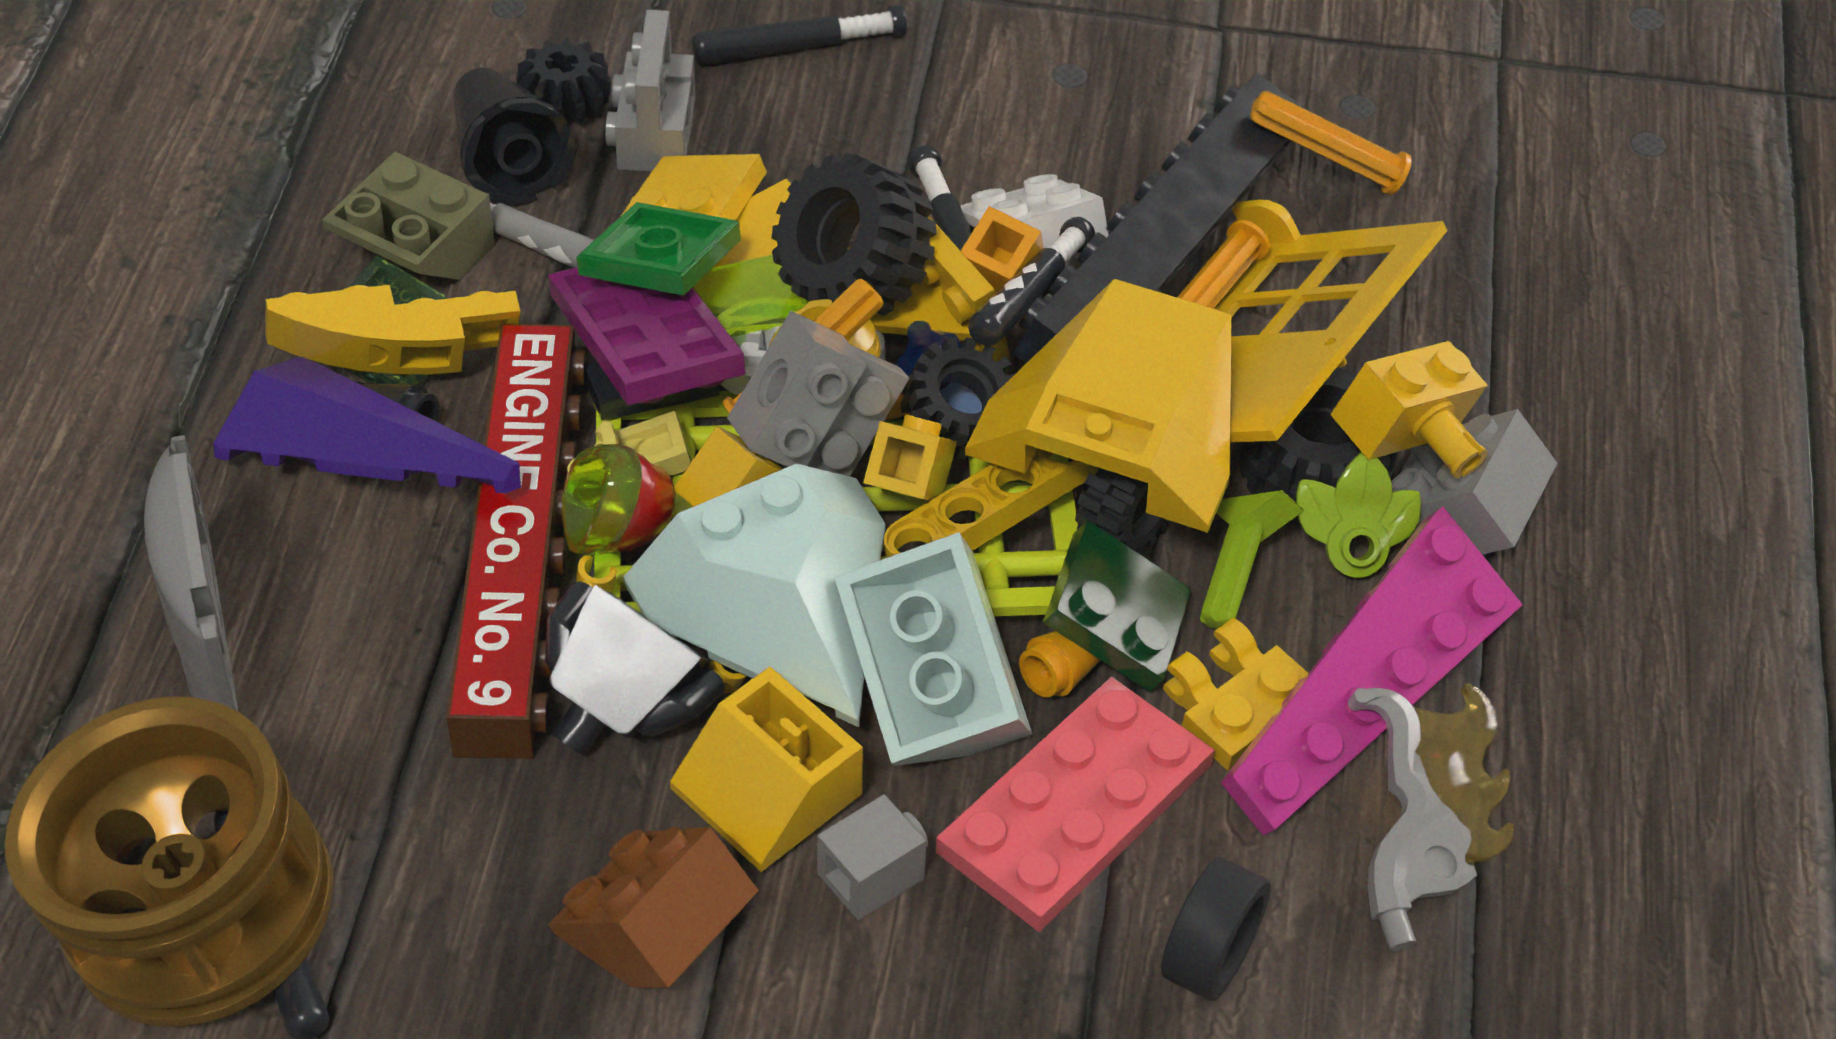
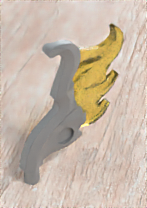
M1468 682L1460 690L1465 698L1466 706L1462 711L1452 714L1435 713L1415 708L1402 695L1382 688H1358L1347 701L1349 708L1352 710H1374L1385 720L1389 734L1387 761L1388 791L1398 798L1402 806L1401 816L1376 846L1368 867L1367 890L1371 919L1380 920L1391 952L1405 950L1417 943L1407 912L1412 908L1411 903L1419 898L1450 895L1465 887L1477 875L1474 865H1469L1466 861H1488L1505 850L1513 838L1514 824L1508 822L1498 832L1488 825L1487 820L1491 810L1503 799L1508 790L1510 771L1504 769L1495 779L1488 776L1484 771L1482 760L1486 747L1495 736L1497 726L1496 715L1487 696Z

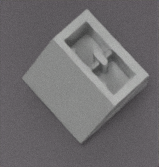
M1518 409L1493 416L1482 414L1462 424L1474 439L1488 451L1483 463L1465 477L1461 475L1460 478L1456 479L1451 474L1448 466L1428 443L1411 448L1412 452L1400 474L1392 480V492L1407 489L1420 492L1421 513L1419 522L1412 534L1426 517L1443 506L1481 554L1515 547L1558 464Z

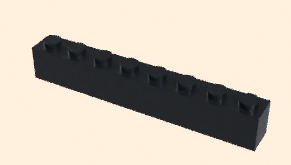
M1258 73L1242 89L1233 84L1213 110L1218 116L1215 118L1207 112L1187 139L1192 144L1188 146L1181 141L1167 157L1161 167L1166 173L1161 176L1156 171H1153L1141 185L1133 198L1139 203L1133 206L1126 201L1119 208L1106 227V230L1110 232L1109 236L1106 238L1098 232L1089 241L1077 259L1082 264L1077 270L1071 264L1064 268L1048 290V293L1053 296L1050 301L1047 302L1039 296L1018 323V326L1025 333L1014 349L1013 354L1027 363L1114 279L1161 293L1232 212V207L1245 197L1291 142L1252 122L1250 113L1254 100L1263 91H1270L1300 107L1302 106Z

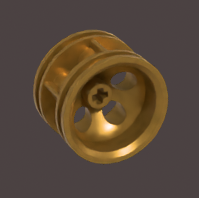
M176 696L143 700L107 712L78 728L56 745L32 771L16 797L6 827L5 858L12 882L23 900L47 931L56 937L65 957L92 995L112 1012L138 1023L166 1027L201 1024L223 1018L257 1002L284 982L307 957L325 926L331 908L334 878L328 850L308 813L291 795L288 779L268 741L258 727L247 717L224 704L207 699ZM228 811L223 826L214 836L209 839H199L194 836L196 825L204 815L210 812ZM146 838L156 839V843L145 854L142 864L126 865L120 863ZM129 908H143L146 910L131 914H118Z

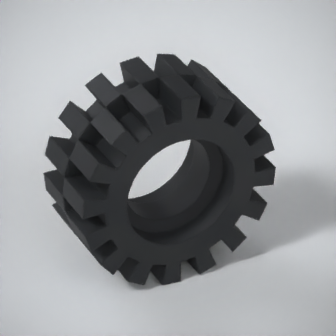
M956 337L946 338L941 347L937 342L930 345L925 354H921L901 393L905 395L900 403L901 413L910 412V416L940 423L942 427L939 437L957 441L955 459L967 458L965 447L988 400L1015 375H1005L1011 366L1010 361L1005 356L998 362L991 358L996 348L985 346L982 352L975 350L976 341L966 337L960 348L958 347ZM946 382H953L966 386L980 399L982 410L979 413L970 414L954 409L940 394V385Z
M1099 468L1095 475L1089 473L1085 481L1086 484L1090 485L1088 491L1080 493L1078 504L1082 505L1083 508L1076 512L1075 521L1080 523L1076 529L1078 530L1088 520L1142 556L1145 552V545L1151 548L1157 542L1156 533L1158 530L1164 532L1169 524L1164 518L1146 513L1148 483Z

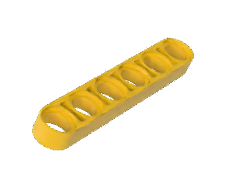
M1037 448L1025 474L999 465L990 464L890 525L884 534L886 558L899 554L898 549L906 543L913 541L930 543L956 533L962 535L973 551L1086 481L1089 473L1095 475L1099 468L1077 460L1064 463L1055 462L1050 459L1054 453ZM1014 480H1022L1032 484L1027 490L1018 493H1009L1000 489L1003 484ZM960 511H976L982 515L976 521L967 524L954 523L949 520L952 515Z

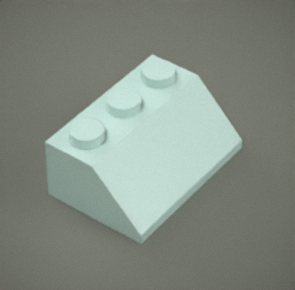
M960 533L834 576L891 764L897 766L971 756L1032 735L974 553Z

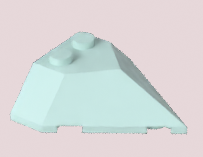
M794 464L678 513L623 577L624 584L641 614L673 636L707 650L709 659L748 677L754 678L769 666L772 667L801 694L835 709L837 718L859 727L865 676L834 576L881 560L886 525L858 480L853 477Z

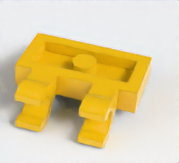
M1235 618L1230 619L1214 631V636L1221 643L1209 652V656L1216 665L1234 676L1217 689L1213 685L1210 675L1202 662L1196 656L1186 651L1168 665L1167 670L1174 677L1163 685V690L1175 703L1187 710L1184 714L1182 727L1215 750L1213 758L1227 771L1234 766L1269 719L1280 711L1283 701L1299 680L1308 674L1305 669L1278 645L1263 655L1259 651L1249 629Z

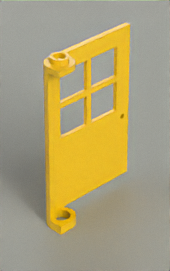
M1259 199L1237 202L1232 207L1237 220L1250 221L1265 232L1270 242V250L1263 259L1251 263L1214 309L1230 313L1232 318L1240 307L1284 305L1259 335L1231 336L1230 442L1277 441L1332 372L1336 368H1341L1347 364L1345 356L1445 235L1447 228L1443 221L1300 235L1291 215L1280 204ZM1389 253L1365 283L1318 287L1342 257ZM1322 259L1298 289L1254 292L1278 263ZM1351 299L1326 330L1279 333L1305 302Z

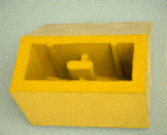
M769 666L718 704L671 778L670 789L762 872L862 795L863 747Z

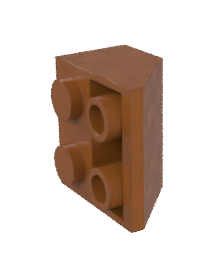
M671 827L667 830L642 831L638 829L628 833L613 845L608 853L611 860L596 876L585 878L567 892L562 901L565 907L548 926L556 936L630 987L669 988L759 890L711 827L686 829Z

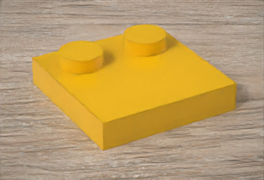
M760 154L662 156L637 194L631 199L623 214L636 202L736 220L767 171Z

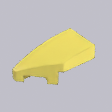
M672 411L617 430L616 432L612 423L604 420L595 431L598 442L584 459L574 458L567 466L574 486H603L602 480L608 461L614 454L622 450H632L643 455L650 463L663 467L669 476L685 472L692 460L677 413Z

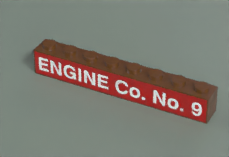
M500 324L484 446L519 462L521 488L505 494L496 493L493 485L479 482L447 711V724L453 757L534 759L536 733L548 732L550 698L548 692H541L542 679H550L552 675L545 662L547 618L561 598L560 588L553 587L554 576H565L567 544L565 537H559L560 526L570 527L572 492L571 489H564L565 478L571 479L567 466L574 458L577 459L576 441H569L570 432H580L582 426L581 395H575V386H586L585 366L587 365L586 350H576L574 325Z

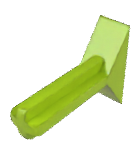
M1280 490L1221 500L1216 513L1229 524L1201 610L1200 621L1206 627L1218 629L1230 619H1236L1260 542L1304 511L1284 491Z

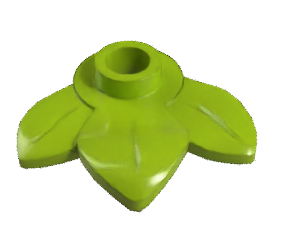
M1362 452L1347 465L1338 479L1335 488L1316 480L1301 479L1296 491V503L1304 509L1298 515L1303 531L1325 544L1327 558L1337 571L1354 578L1367 577L1377 572L1387 560L1390 547L1407 539L1415 530L1421 513L1420 492L1409 489L1392 492V482L1387 469L1378 458L1368 460ZM1364 535L1369 542L1368 551L1362 557L1354 558L1349 551L1350 542L1354 537Z

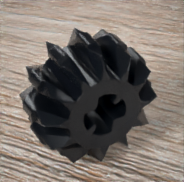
M568 37L561 44H553L545 40L543 49H527L525 60L518 63L516 83L556 107L565 117L567 123L574 122L582 127L585 117H601L602 107L604 104L609 103L611 78L608 74V64L605 62L603 53L592 51L590 42L572 45Z

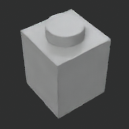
M883 794L817 835V874L859 921L924 880L926 847L928 846L926 833L919 821L911 813H901L888 797Z

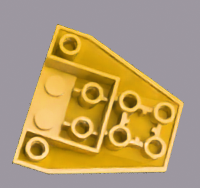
M1114 279L988 400L965 447V455L1025 474L1037 448L1146 482L1148 483L1146 513L1208 533L1230 477L1231 314Z

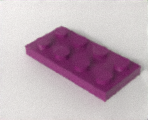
M578 267L548 274L552 298L570 324L574 325L575 331L627 405L655 403L662 400L666 395L696 387H715L726 379L746 374L743 351L693 288L683 296L578 275Z

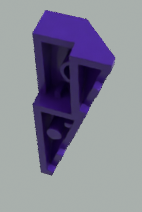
M297 357L254 371L213 442L215 458L221 460H231L236 455L251 451L261 454L263 465L280 466L285 463V456H290L316 464L317 471L396 481H404L409 478L410 474L429 472L436 473L439 486L457 487L461 484V477L463 476L493 485L496 493L506 494L521 488L519 462L303 357Z

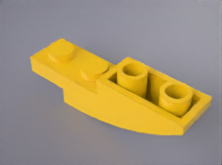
M355 285L340 291L313 294L294 292L279 298L266 299L265 335L267 344L293 355L331 366L386 374L428 375L461 372L464 351L497 347L500 324H519L521 310L516 291L500 293L480 291L466 297L440 300L420 298L406 304L394 305L390 285L374 287Z

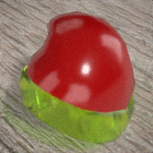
M598 444L580 452L572 462L567 473L562 499L563 526L569 549L574 553L599 556L612 552L630 551L656 539L669 524L675 510L676 493L673 481L663 467L650 463L643 455L637 453L632 448L621 444Z

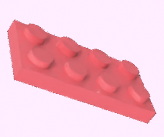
M1111 676L936 837V853L1040 932L1212 766L1215 750Z

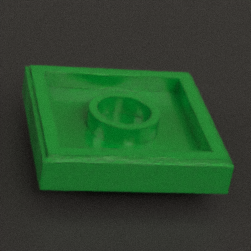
M636 202L576 256L578 275L684 296L741 241L740 224L733 219Z

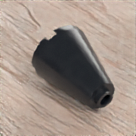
M476 68L465 73L455 85L453 100L462 169L471 185L489 194L491 201L505 205L527 204L537 200L535 194L544 190L550 184L554 189L565 178L574 156L575 140L562 113L547 101L494 69Z

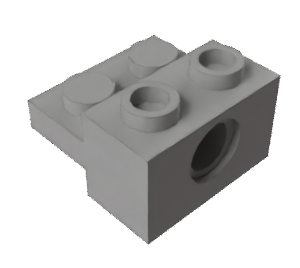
M646 11L643 33L634 32L632 52H627L624 73L614 74L612 104L613 108L618 109L617 112L607 113L606 144L607 146H616L617 169L653 171L662 156L688 155L696 97L694 55L671 54L669 11Z
M790 311L727 419L752 452L787 467L800 464L850 477L877 433L879 421H884L908 382L909 377L900 367L850 345L842 334Z

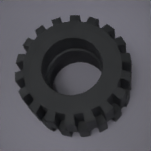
M844 153L842 158L835 154L823 157L821 166L812 163L803 170L804 178L801 181L794 179L787 189L790 193L785 203L780 201L776 214L780 215L778 225L772 227L771 239L777 241V247L772 250L773 261L775 264L782 266L778 275L783 283L792 286L791 291L797 296L809 301L828 299L832 300V303L856 280L863 279L880 294L884 303L877 313L884 316L894 311L895 301L905 303L913 295L910 289L915 282L921 284L927 274L922 269L926 260L933 259L935 247L929 244L930 238L937 235L936 222L928 219V216L933 212L932 205L929 199L921 196L923 190L915 182L867 158L849 153ZM860 222L855 241L848 250L850 237Z
M1345 366L1336 368L1277 441L1242 442L1240 471L1242 477L1247 478L1246 487L1251 494L1282 490L1296 502V491L1301 479L1316 480L1334 488L1336 487L1337 481L1347 465L1361 451L1330 414L1360 370L1352 373L1346 371ZM1399 452L1378 457L1387 469L1391 482ZM1298 516L1293 518L1291 521L1296 522Z

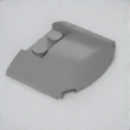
M185 435L171 437V444L162 453L154 468L145 499L144 530L149 562L172 640L179 651L192 697L221 703L238 711L210 535Z

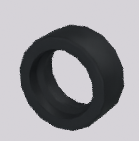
M1215 857L1196 880L1175 920L1161 962L1162 977L1207 1000L1218 999L1237 974L1259 930L1271 893V881L1226 858Z

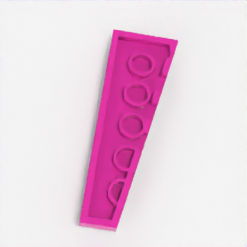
M1443 506L1423 520L1388 565L1389 570L1375 588L1368 591L1355 608L1357 611L1341 632L1334 635L1322 652L1324 654L1307 676L1299 680L1283 701L1280 711L1269 719L1221 781L1223 787L1263 836L1278 828L1387 729L1385 720L1374 710L1361 709L1354 711L1349 708L1347 704L1348 698L1358 688L1389 689L1402 695L1413 705L1523 605Z

